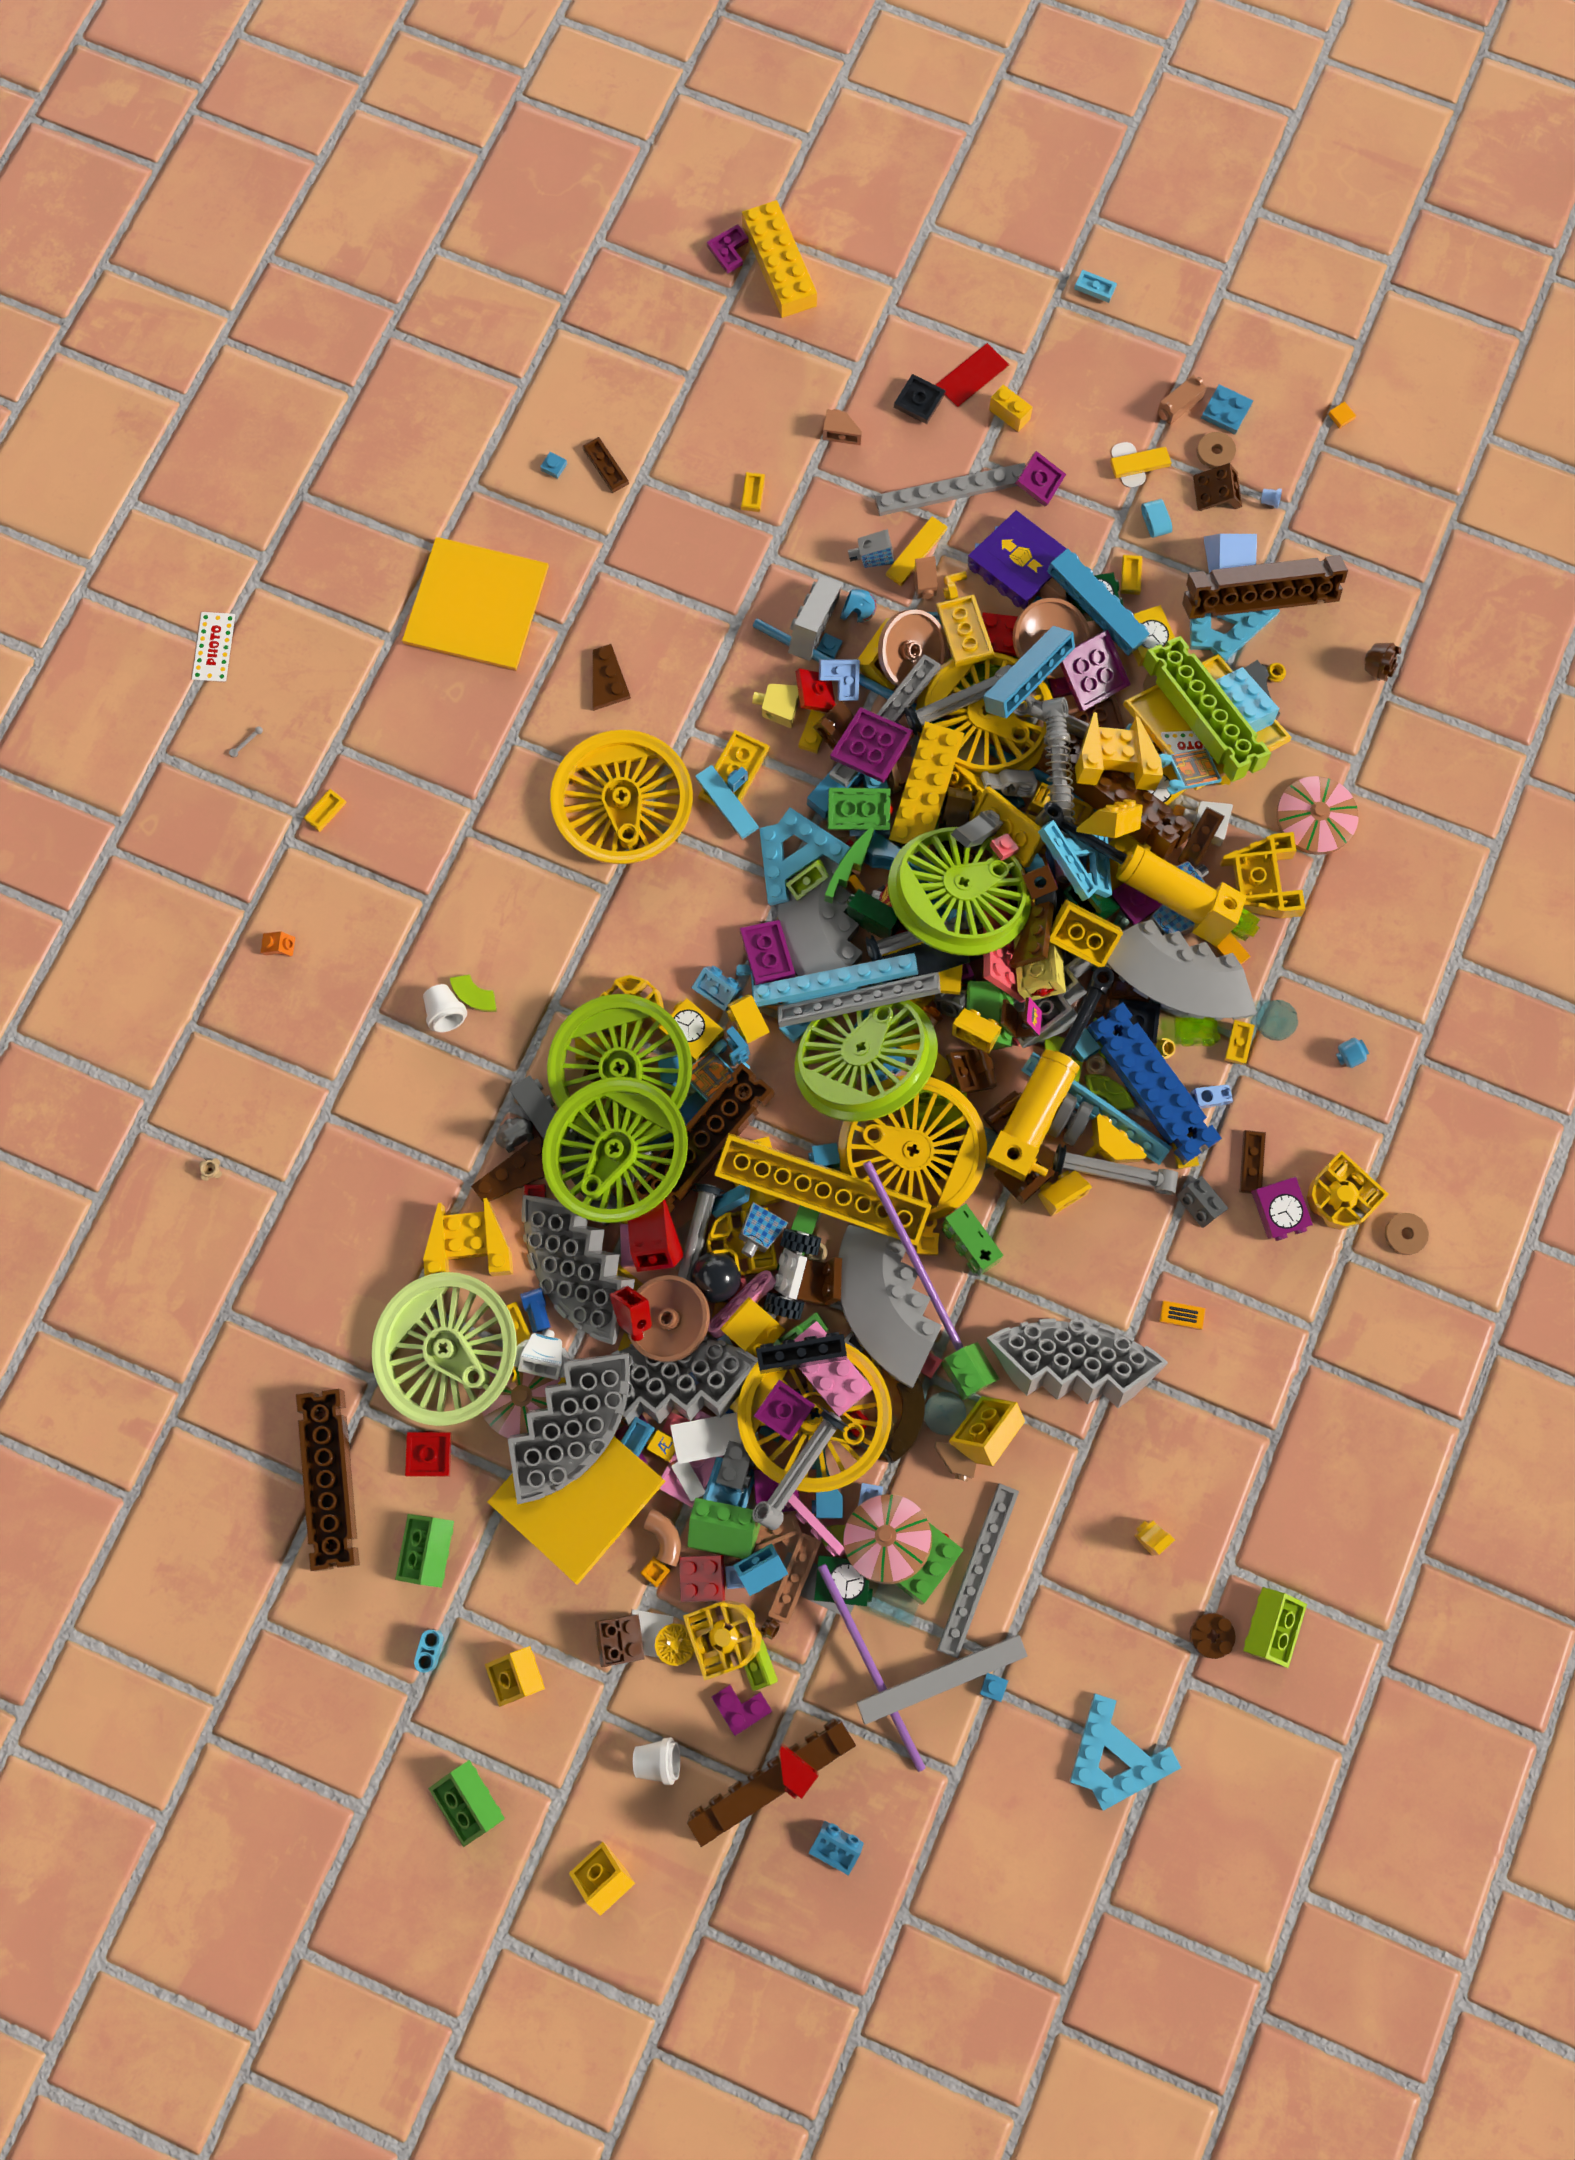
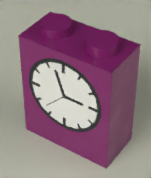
M1296 1177L1251 1191L1268 1239L1275 1238V1241L1288 1238L1287 1233L1294 1231L1295 1235L1308 1231L1307 1227L1313 1225Z

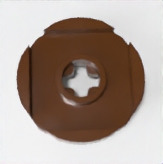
M1216 1613L1201 1615L1190 1629V1641L1193 1647L1202 1656L1210 1659L1222 1658L1231 1653L1236 1635L1230 1620ZM1211 1629H1214L1215 1633L1218 1634V1638L1213 1643L1210 1638H1207V1634L1211 1633Z

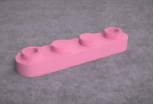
M767 1270L757 1274L710 1320L708 1327L710 1334L716 1338L725 1335L720 1328L748 1297L755 1303H758L761 1298L773 1289L776 1283L773 1274Z
M792 1494L785 1506L788 1509L792 1506L797 1511L795 1516L801 1523L805 1524L807 1522L813 1528L810 1532L819 1541L823 1539L828 1544L825 1548L834 1557L837 1554L841 1557L845 1553L844 1547L803 1503Z

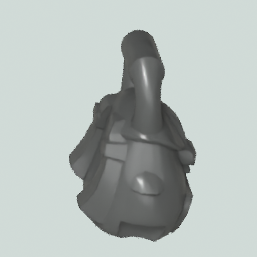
M974 978L962 983L967 984V982L976 981V979ZM961 986L960 995L935 994L934 1004L936 1009L941 1014L957 1018L964 1008L967 1009V988Z
M525 1118L507 1119L499 1127L495 1141L510 1153L515 1150L514 1147L534 1139L532 1134L533 1124Z

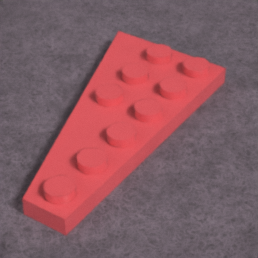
M994 896L1007 903L1006 898ZM989 903L1004 918L1010 921L1008 912ZM983 909L994 930L1002 927ZM983 926V934H984V933H987V931L985 930V928H984V926ZM1013 940L1003 948L983 954L984 978L1022 1003L1026 1000L1018 992L1016 968L1014 969L1009 965L1015 951Z

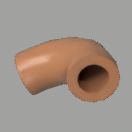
M651 1509L646 1519L644 1530L654 1534L659 1541L660 1547L656 1559L676 1567L681 1550L679 1532L668 1517Z

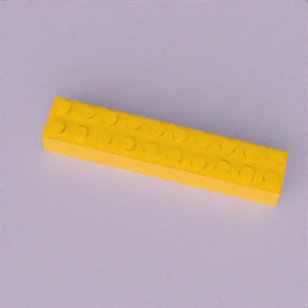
M728 1133L715 1170V1176L900 1240L871 1182ZM884 1187L911 1243L918 1246L932 1205L929 1202Z

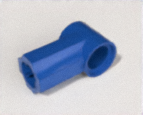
M542 1288L521 1293L525 1312L528 1313L533 1333L550 1329L551 1325L545 1308L546 1301Z

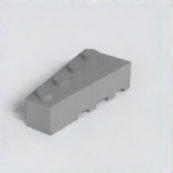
M822 575L817 582H813L810 590L811 594L806 595L804 606H800L798 610V618H794L791 623L790 629L793 632L788 653L808 661L811 660L813 649L817 647L821 633L824 632L828 619L831 617L839 600L843 583Z

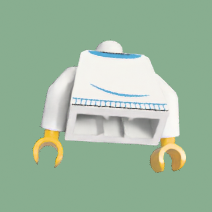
M543 1330L542 1335L534 1333L529 1340H524L517 1345L515 1364L512 1371L514 1374L512 1383L517 1379L515 1371L517 1367L518 1371L556 1380L561 1377L558 1384L566 1383L563 1363L571 1359L566 1349L562 1347V1340L554 1338L555 1333L552 1330Z

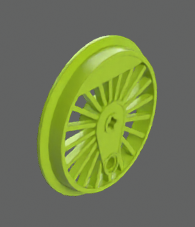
M958 827L933 830L910 840L898 852L890 867L888 894L896 916L911 934L937 950L965 956L982 955L996 951L1009 944L1018 936L1030 914L1031 895L1021 873L1022 867L1016 857L1013 855L1002 861L998 860L999 857L989 846L995 838L988 837L981 845H977L981 848L972 863H968L970 847H965L963 864H961L956 844L958 840L951 835ZM941 841H949L954 863ZM934 844L944 862L926 846ZM985 849L994 854L987 861L978 862ZM920 851L937 867L914 856V854ZM908 862L932 874L911 870ZM1009 871L1013 878H1006ZM917 879H919V880H924V881H929V882H933V883H921V884H920ZM1016 885L1018 893L998 888ZM938 890L927 895L925 891ZM994 896L1017 900L1018 906L1016 908ZM941 897L937 903L932 905L931 900ZM946 903L948 907L942 918H940L937 910ZM989 903L1014 915L1013 918L1008 921ZM981 907L1002 927L994 930ZM952 908L957 909L954 932L948 931L944 925ZM971 908L975 911L987 933L977 934ZM962 910L966 912L971 935L959 934Z
M630 994L601 996L586 1002L574 1010L557 1030L548 1055V1083L558 1108L571 1096L567 1088L568 1086L601 1077V1080L612 1077H630L643 1081L647 1080L674 1091L671 1100L680 1109L687 1096L692 1078L690 1047L677 1021L658 1004ZM650 1017L656 1019L655 1023L633 1050L644 1019ZM636 1022L626 1048L628 1023ZM622 1025L621 1047H619L615 1027ZM662 1025L668 1032V1035L638 1054L658 1027ZM609 1029L614 1048H612L602 1031ZM597 1033L608 1051H604L586 1035ZM581 1037L603 1056L600 1058L570 1046L572 1039ZM672 1039L676 1051L641 1060ZM569 1050L598 1061L599 1065L565 1063L567 1051ZM678 1056L679 1069L643 1067V1065ZM621 1065H624L625 1068L622 1069V1072H619L618 1068H620ZM565 1068L599 1070V1073L570 1081L565 1079ZM644 1072L677 1073L676 1086L644 1075ZM609 1098L604 1107L607 1116L613 1103ZM596 1103L585 1110L589 1115L597 1106ZM619 1105V1107H620V1129H621V1128H622V1118L625 1117V1113H626V1109H627V1108H625V1107ZM633 1113L631 1117L633 1122L637 1117V1114ZM582 1114L574 1121V1125L597 1138L600 1136ZM600 1117L599 1122L596 1124L605 1132L607 1130L602 1117ZM646 1121V1122L640 1124L639 1127L637 1128L636 1132H637L642 1126H644L648 1121ZM654 1125L641 1138L661 1128L657 1125Z
M910 1000L870 1008L869 1015L864 1020L863 1010L857 1011L858 1026L855 1029L848 1014H843L851 1031L850 1034L833 1020L839 1015L811 1021L802 1036L796 1052L795 1077L798 1087L807 1102L817 1111L828 1117L842 1121L859 1122L891 1114L909 1103L923 1089L935 1067L938 1053L935 1029L926 1013ZM894 1008L901 1010L897 1015L893 1013ZM909 1015L913 1019L897 1028L898 1023ZM829 1023L843 1037H845V1039L838 1037L834 1034H831L829 1032H826L822 1029ZM919 1027L920 1034L894 1039ZM817 1036H821L838 1044L816 1043L814 1041ZM920 1042L919 1050L893 1049V1047ZM810 1050L835 1051L809 1057ZM887 1056L916 1058L913 1066H910ZM830 1061L814 1070L808 1069L810 1064ZM883 1064H889L908 1073L900 1081ZM834 1069V1070H833L832 1072H830L827 1076L822 1075V1074H824V1073H826V1072H828V1071ZM880 1070L895 1086L885 1092L875 1071ZM842 1073L838 1081L834 1080ZM868 1074L872 1075L880 1095L873 1097L868 1094ZM851 1075L849 1085L847 1086L845 1085V1082ZM859 1075H861L862 1091L855 1089Z
M612 1077L593 1082L570 1096L560 1106L548 1126L542 1149V1163L546 1181L558 1201L568 1210L584 1219L600 1223H617L637 1218L660 1204L677 1184L687 1158V1130L684 1119L676 1104L655 1085L630 1077ZM606 1098L613 1101L614 1129L610 1125L601 1101ZM595 1103L607 1130L605 1132L601 1130L585 1111ZM619 1105L627 1108L621 1129ZM634 1112L637 1114V1117L629 1128L632 1113ZM580 1114L600 1134L598 1138L573 1124ZM643 1119L648 1120V1122L636 1132L637 1128L639 1127ZM654 1125L662 1128L641 1138ZM569 1129H572L594 1141L595 1144L590 1145L565 1140ZM668 1133L673 1134L674 1142L642 1146ZM563 1146L592 1151V1153L561 1157ZM674 1149L672 1159L640 1154ZM589 1160L585 1165L565 1174L562 1173L561 1164ZM638 1160L670 1165L664 1176ZM635 1165L662 1180L655 1190L634 1168ZM630 1171L650 1193L641 1201L630 1177ZM584 1173L583 1179L569 1190L565 1181ZM624 1177L635 1203L624 1207L623 1199ZM594 1184H598L596 1190L591 1191V1187ZM616 1186L617 1209H607L611 1191ZM581 1190L587 1195L583 1202L574 1197ZM602 1199L600 1208L590 1206L593 1200Z

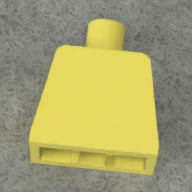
M768 684L766 694L754 692L752 704L762 706V716L764 718L792 728L799 702L797 685Z

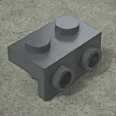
M1202 1176L1176 1195L1202 1228L1206 1227L1228 1209Z
M729 1440L716 1480L718 1485L738 1490L739 1493H744L745 1488H749L752 1478L749 1474L751 1468L756 1466L743 1444Z

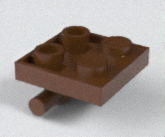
M977 1048L946 1055L955 1087L962 1094L989 1090L997 1086L993 1071L995 1068L992 1058L988 1056V1053Z
M1014 1090L982 1116L997 1135H999L1000 1131L1004 1130L1022 1094L1021 1092L1018 1094Z
M639 1614L595 1622L601 1667L645 1660Z

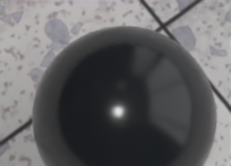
M709 1252L700 1256L692 1266L690 1281L702 1291L708 1302L719 1303L730 1299L737 1292L741 1283V1271L738 1270L735 1260L728 1254Z

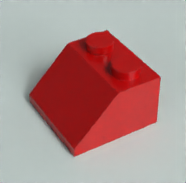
M782 1743L779 1751L785 1792L794 1799L797 1796L802 1799L819 1777V1774Z

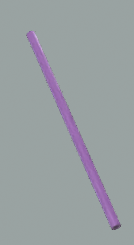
M871 1161L863 1163V1166L928 1296L931 1298L930 1300L956 1351L964 1346Z
M826 1564L819 1566V1572L878 1692L886 1690L887 1688ZM899 1712L890 1714L917 1771L924 1770L926 1767Z

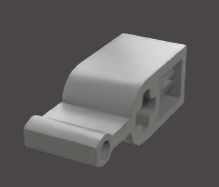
M1005 769L999 774H992L987 771L981 773L984 788L1001 789L1002 793L1006 796L1033 798L1038 784L1033 771Z

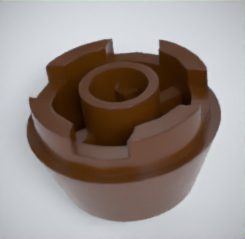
M1375 643L1366 654L1365 671L1377 681L1383 680L1387 682L1388 677L1391 678L1398 666L1396 662L1397 654H1401V647L1395 646L1394 643Z

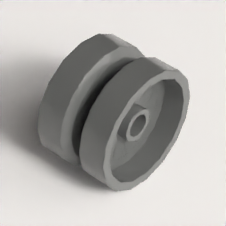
M1067 1093L1047 1134L1057 1138L1063 1129L1066 1128L1063 1142L1073 1147L1079 1135H1082L1094 1105L1083 1101L1078 1109L1074 1111L1077 1097Z

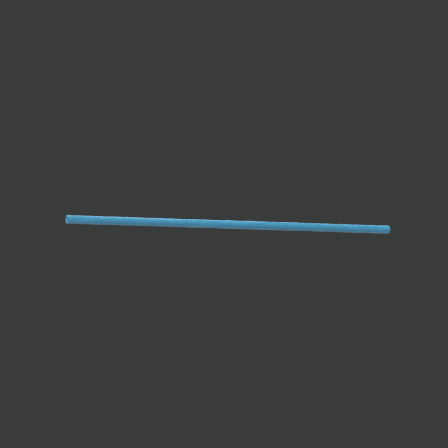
M758 618L754 621V628L790 646V635ZM813 649L811 659L819 662V659H832ZM859 673V684L887 700L894 693V691ZM913 703L911 706L916 711L917 704ZM940 717L934 721H931L930 723L934 724L945 721L946 719ZM952 725V726H948V727H946V728L955 730V729L958 728L959 726H957V725ZM989 744V754L999 759L995 746ZM1003 751L1006 762L1017 759L1015 756ZM1035 767L1029 770L1034 772L1036 780L1047 785H1053V782L1046 780L1052 776ZM1073 792L1071 793L1075 798H1077V799L1083 801L1081 798H1079V797H1078L1077 795H1075Z

